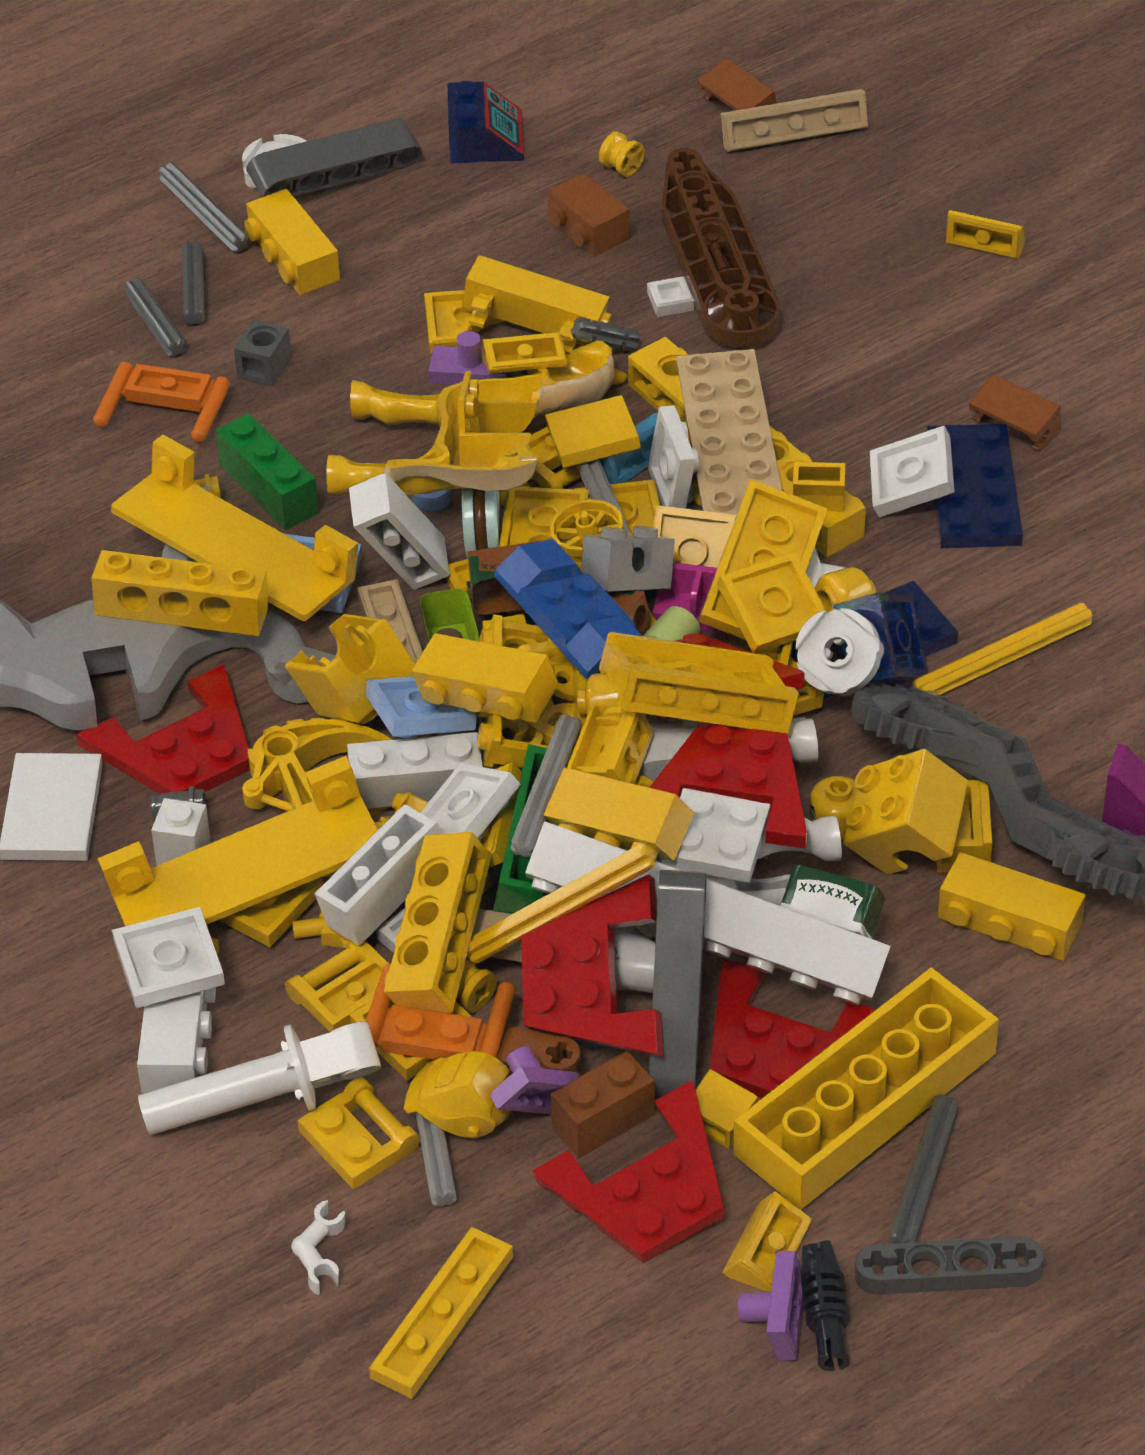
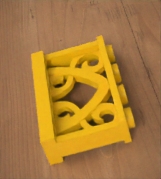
M494 614L489 629H482L479 642L518 649L523 644L547 641L548 636L537 625L502 620L501 615ZM550 660L555 676L564 677L568 681L564 684L558 683L559 685L553 694L567 700L568 703L551 706L543 713L541 719L538 718L536 723L520 719L510 720L500 715L477 712L478 717L484 718V723L480 724L477 737V749L484 750L483 766L493 767V764L506 765L514 762L517 767L523 768L528 744L548 748L557 724V720L554 726L549 724L553 718L568 714L571 717H578L581 723L585 722L587 715L579 716L577 693L579 689H586L588 679H585L569 660L563 663ZM504 728H511L517 732L513 740L504 738L502 735ZM527 733L534 737L531 742L516 741L523 739Z
M609 632L607 634L599 666L600 672L606 673L619 695L617 705L620 710L788 734L799 695L794 687L784 685L773 669V659L768 655Z

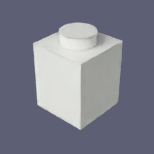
M163 799L151 829L156 865L165 863L210 843L211 837L206 804Z

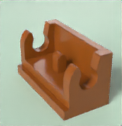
M727 58L697 79L698 88L707 91L703 96L706 100L712 101L718 98L735 111L777 104L775 91Z
M994 374L969 402V410L975 412L973 420L980 423L989 416L1029 435L1031 440L1035 441L1033 449L1039 452L1049 444L1055 435L1057 436L1061 432L1060 405Z

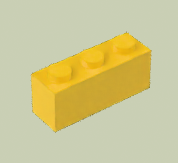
M287 188L246 203L248 219L244 221L247 235L251 241H257L262 248L268 262L273 261L279 269L283 281L290 283L299 295L340 280L338 250Z
M434 633L411 670L422 699L436 705L445 704L465 708L471 712L480 711L500 715L510 720L520 719L534 723L537 722L559 685L549 657L546 654Z
M564 767L543 816L556 826L618 848L630 850L641 843L648 844L655 853L656 858L675 861L695 812L676 794Z
M960 852L940 887L938 918L948 921L953 925L963 926L989 935L994 939L1033 950L1040 955H1047L1064 961L1083 924L1086 894Z

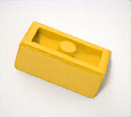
M949 210L946 243L1019 259L1026 242L1023 226Z
M560 332L483 339L482 360L489 374L567 366Z
M774 1191L756 1206L722 1273L733 1280L766 1292H771L776 1252L797 1251L812 1218Z

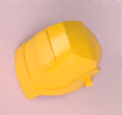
M462 1052L446 1058H437L427 1063L416 1074L406 1093L403 1109L408 1114L417 1111L438 1128L458 1137L475 1139L487 1135L496 1126L505 1121L511 1113L509 1110H498L490 1096V1093L510 1076V1070L496 1057L485 1052Z

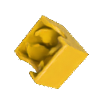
M343 614L329 626V630L337 642V653L332 661L322 657L318 661L322 666H319L314 655L308 659L304 651H300L285 665V668L317 715L365 724L378 715L365 695L367 680L412 677L411 670L415 663L387 620Z
M926 749L906 755H899L893 759L874 765H867L860 769L855 778L856 790L852 807L846 816L847 828L843 841L845 846L887 875L908 868L907 864L898 859L899 853L904 850L919 852L932 861L941 860L953 855L968 786L966 778Z

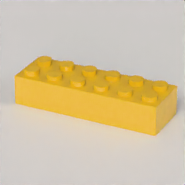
M929 968L735 1119L733 1155L793 1205L802 1210L932 1105L934 1097L948 1093L996 1054L999 1019L933 968Z

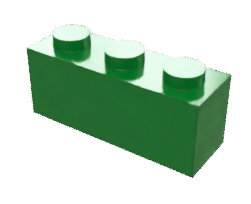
M249 413L215 430L219 465L284 530L319 514L315 477Z

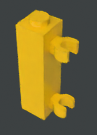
M478 255L466 278L462 307L473 310L468 324L484 328L488 317L492 316L542 333L560 332L565 354H570L575 349L576 344L584 346L593 342L579 341L571 335L575 319L581 317L590 319V322L595 320L611 324L612 314L607 313L609 296Z

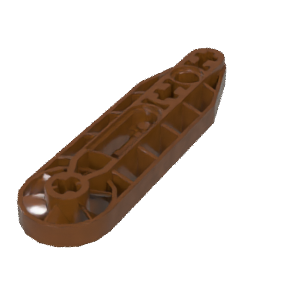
M679 148L672 151L668 156L665 170L662 222L693 296L702 325L712 339L723 345L741 348L763 344L775 336L780 326V305L737 198L704 164L701 155L697 151L690 148ZM667 209L677 211V213L669 216ZM736 222L738 228L730 227L729 225ZM677 234H685L686 237L679 239ZM746 246L748 252L740 251L739 248ZM722 251H723V253H724V255H725V258H726V260H727V263H726L725 260H724V257H723V255H722ZM711 255L713 256V258H714V260H715V263H716V265H717V270H716V268H715V265H714V263H713V260H712V258H711ZM686 257L695 258L696 260L688 263ZM756 269L758 276L749 275V272ZM695 281L705 282V285L697 287ZM765 312L772 313L774 315L772 320L764 326L759 324V315Z

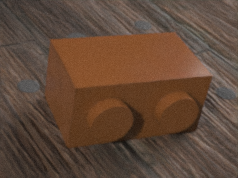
M581 173L548 190L547 216L551 224L561 229L572 238L577 246L584 248L593 257L630 239V210L585 173Z
M628 1051L623 1052L550 1094L552 1129L578 1159L655 1115V1080Z

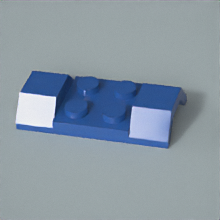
M554 539L519 545L495 571L494 577L585 679L599 672L609 632L642 636L636 630V624L590 574L583 575L577 564Z

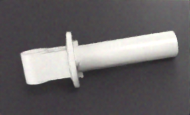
M352 1023L337 1028L330 1033L301 1042L292 1025L284 1026V1032L287 1042L282 1040L281 1046L283 1051L138 1095L149 1135H154L294 1091L298 1100L304 1097L309 1111L315 1110L316 1088L342 1080L363 1077L381 1069L369 1023Z

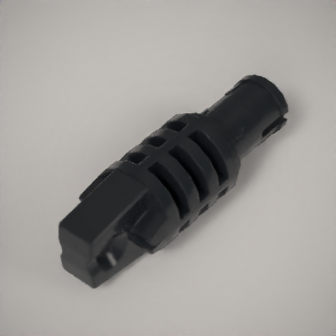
M830 1240L810 1243L802 1246L801 1287L806 1325L815 1333L818 1366L825 1371H835L833 1357L837 1358L839 1369H843L849 1364L844 1329L849 1321L844 1275L841 1272Z

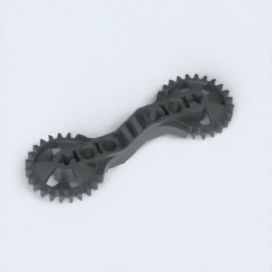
M869 683L868 687L856 690L851 707V716L856 718V723L863 724L865 730L877 731V737H889L892 739L891 743H900L909 749H926L938 759L989 783L1013 842L1046 857V859L1052 860L1054 867L1063 868V874L1076 875L1077 882L1092 883L1093 889L1101 888L1107 890L1111 895L1121 894L1133 900L1134 896H1138L1145 901V836L1132 834L1126 829L1121 831L1048 796L1025 738L987 721L985 716L976 714V709L964 708L965 703L949 701V696H941L930 690L925 691L914 686L906 689L899 684L891 687L885 683H880V686Z

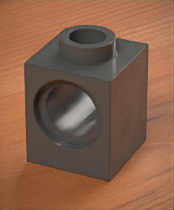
M253 319L234 347L237 378L273 387L292 358L289 328Z

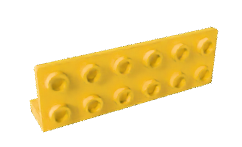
M161 435L153 442L151 474L111 504V513L197 562L267 571L268 602L301 621H307L355 581L358 542L324 525L315 532L314 550L194 484L195 452L165 435Z
M341 757L305 772L314 801L150 868L139 841L97 858L125 926L197 907L201 908L206 925L339 870L378 831L360 795L353 769L347 757Z

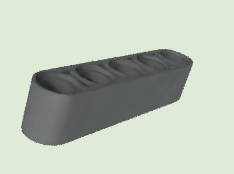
M393 119L263 152L249 161L246 171L262 197L286 188L294 197L406 168L420 158L422 149L405 121Z
M660 870L652 1009L658 1010L661 1014L663 1058L650 1056L649 1075L655 1080V1097L659 1098L690 1080L696 1090L706 905V872Z

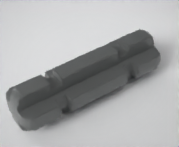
M581 317L574 320V327L571 329V335L579 341L594 342L599 340L612 348L621 347L622 350L627 351L636 350L640 340L639 332L632 328H619L618 325L595 320L590 322V319Z

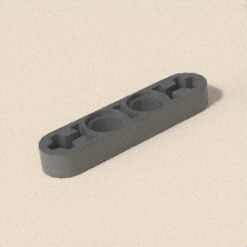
M1026 1237L875 1244L863 1248L856 1256L855 1280L862 1290L870 1294L1024 1287L1034 1284L1041 1277L1044 1252L1036 1241ZM967 1257H978L986 1263V1267L981 1271L971 1272L964 1269L960 1262ZM996 1257H1000L999 1266H1001V1269H995ZM1024 1257V1261L1028 1266H1019L1015 1258ZM927 1259L933 1261L938 1266V1269L934 1273L926 1275L916 1272L912 1265L917 1260ZM898 1262H904L903 1274H898ZM871 1265H880L883 1274H874Z

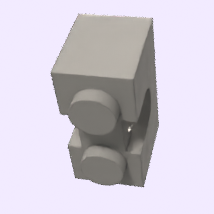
M635 526L633 533H627V530L623 528L603 527L601 534L584 535L581 572L583 575L590 574L605 591L671 589L675 539L658 535L659 529L654 527Z

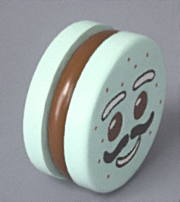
M462 489V524L467 559V551L499 547L502 529L499 490Z

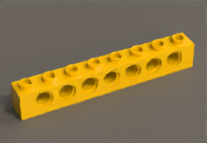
M663 337L628 355V385L657 411L661 406H675L681 422H685L687 425L676 364L678 356L688 355L686 351L678 348L667 337ZM770 426L782 491L793 495L794 462H812V460L806 453L800 452L787 441L781 432L776 431ZM845 490L844 511H827L815 544L816 549L826 558L864 537L866 507L859 498L852 496Z

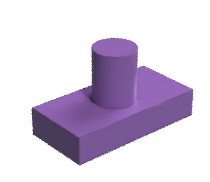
M465 331L457 336V347L434 346L428 370L429 383L454 385L463 381L465 371H471V378L478 380L509 377V372L489 374L482 360L480 336L476 332Z
M524 1046L512 1051L506 1057V1062L513 1074L493 1090L490 1096L498 1110L551 1114L550 1094L580 1076L577 1072L541 1068L532 1049L529 1046Z
M796 1251L776 1252L771 1292L740 1293L738 1297V1313L742 1323L767 1321L766 1334L778 1361L797 1360L804 1306L801 1287V1264Z

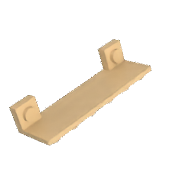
M733 350L678 356L676 364L691 448L697 450L699 457V468L696 472L702 511L737 515L750 479L782 491L755 350Z

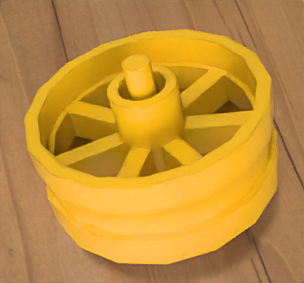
M588 499L576 501L563 507L554 515L550 523L551 539H554L581 570L584 535L601 534L602 526L624 529L622 513L615 505L603 500ZM562 539L569 540L566 543L561 542Z

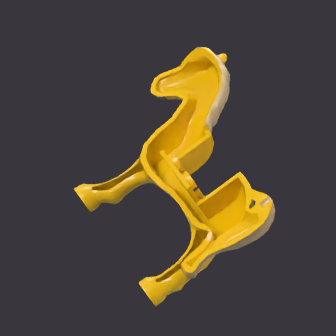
M597 340L573 350L570 354H565L567 366L522 370L521 372L525 376L515 378L479 380L471 378V371H465L462 382L448 386L441 393L435 395L416 396L379 390L368 383L352 380L350 406L353 420H364L372 416L386 425L413 422L439 425L440 430L433 447L429 452L417 459L388 460L386 464L358 463L342 455H328L326 469L329 495L344 494L349 492L350 487L383 473H386L405 494L411 495L428 494L450 489L497 491L520 486L532 478L537 464L536 455L529 450L531 433H521L528 427L532 419L599 401L612 384L618 385L625 382L627 375L614 368L611 347L605 342Z

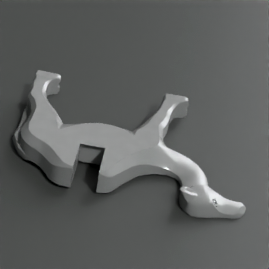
M199 486L210 492L207 486ZM165 543L161 557L197 562ZM93 599L30 623L0 600V707L26 709L59 727L70 730H86L98 727L95 697L89 678L91 675L126 670L139 720L141 721L157 715L162 710L171 691L190 665L214 652L231 647L249 648L255 651L264 662L267 680L273 692L282 699L296 704L306 703L308 700L285 668V665L300 651H304L308 659L314 655L319 666H322L318 662L322 657L332 661L336 655L305 647L296 628L280 614L267 610L260 635L252 636L98 616L94 614Z

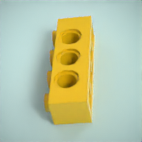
M102 550L91 577L94 614L98 616L259 636L268 610L267 571Z
M473 832L424 836L420 854L416 858V870L412 886L406 896L402 924L395 938V950L391 966L385 976L384 993L395 1005L453 1013L492 857Z

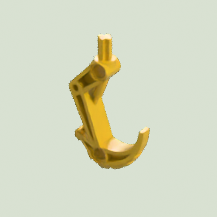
M311 718L307 721L296 719L286 721V725L282 727L275 725L264 729L263 736L255 742L253 749H248L252 778L243 784L244 804L250 809H261L268 804L285 811H290L314 801L305 775V772L327 757L347 752V744L392 739L367 726L340 719ZM281 792L285 801L273 796ZM386 822L374 823L379 830ZM337 871L322 877H332Z

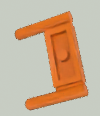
M121 362L93 417V422L98 427H106L121 396H125L126 401L201 412L191 432L192 439L195 442L201 443L206 440L231 383L226 377L222 376L214 380L209 374L136 364L133 367L128 362Z
M391 963L383 967L366 1022L369 1023L376 1048L382 1047V1052L432 1060L471 1051L485 1052L497 1057L516 992V988L512 983L502 982L499 984L488 1022L485 1024L482 1023L481 1018L392 1005V1008H390L391 999L384 993V982Z

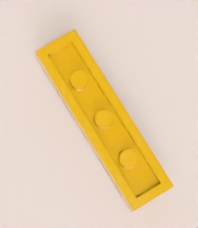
M471 1227L369 1367L370 1379L413 1399L512 1260L513 1246Z

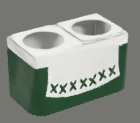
M794 865L780 906L871 939L886 898L878 887L870 883L802 865Z

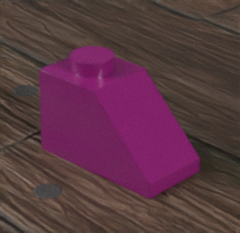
M1117 744L1107 775L1102 822L1121 831L1126 829L1132 834L1145 836V764L1127 745Z

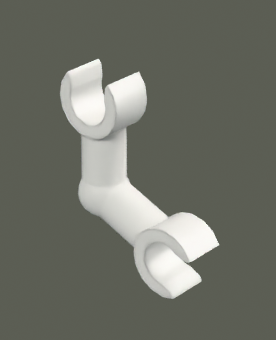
M328 1200L322 1201L316 1206L314 1221L301 1235L293 1240L291 1245L293 1253L299 1257L308 1271L310 1290L317 1295H320V1282L317 1278L320 1275L330 1276L333 1282L339 1286V1268L337 1264L329 1259H323L315 1248L325 1236L338 1235L345 1227V1211H342L333 1220L323 1219L328 1214Z

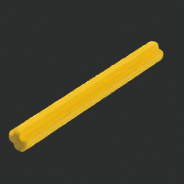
M1085 603L1075 604L914 679L912 682L913 686L917 689L930 690L935 694L942 695L1091 625L1092 612Z
M641 843L473 935L467 956L471 962L480 963L519 942L521 936L571 913L629 882L655 866L657 860L655 853L645 843Z

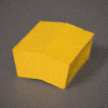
M794 462V496L828 508L827 511H844L845 463Z
M710 1069L696 1089L706 1136L730 1150L734 1145V1120L760 1100L755 1094Z

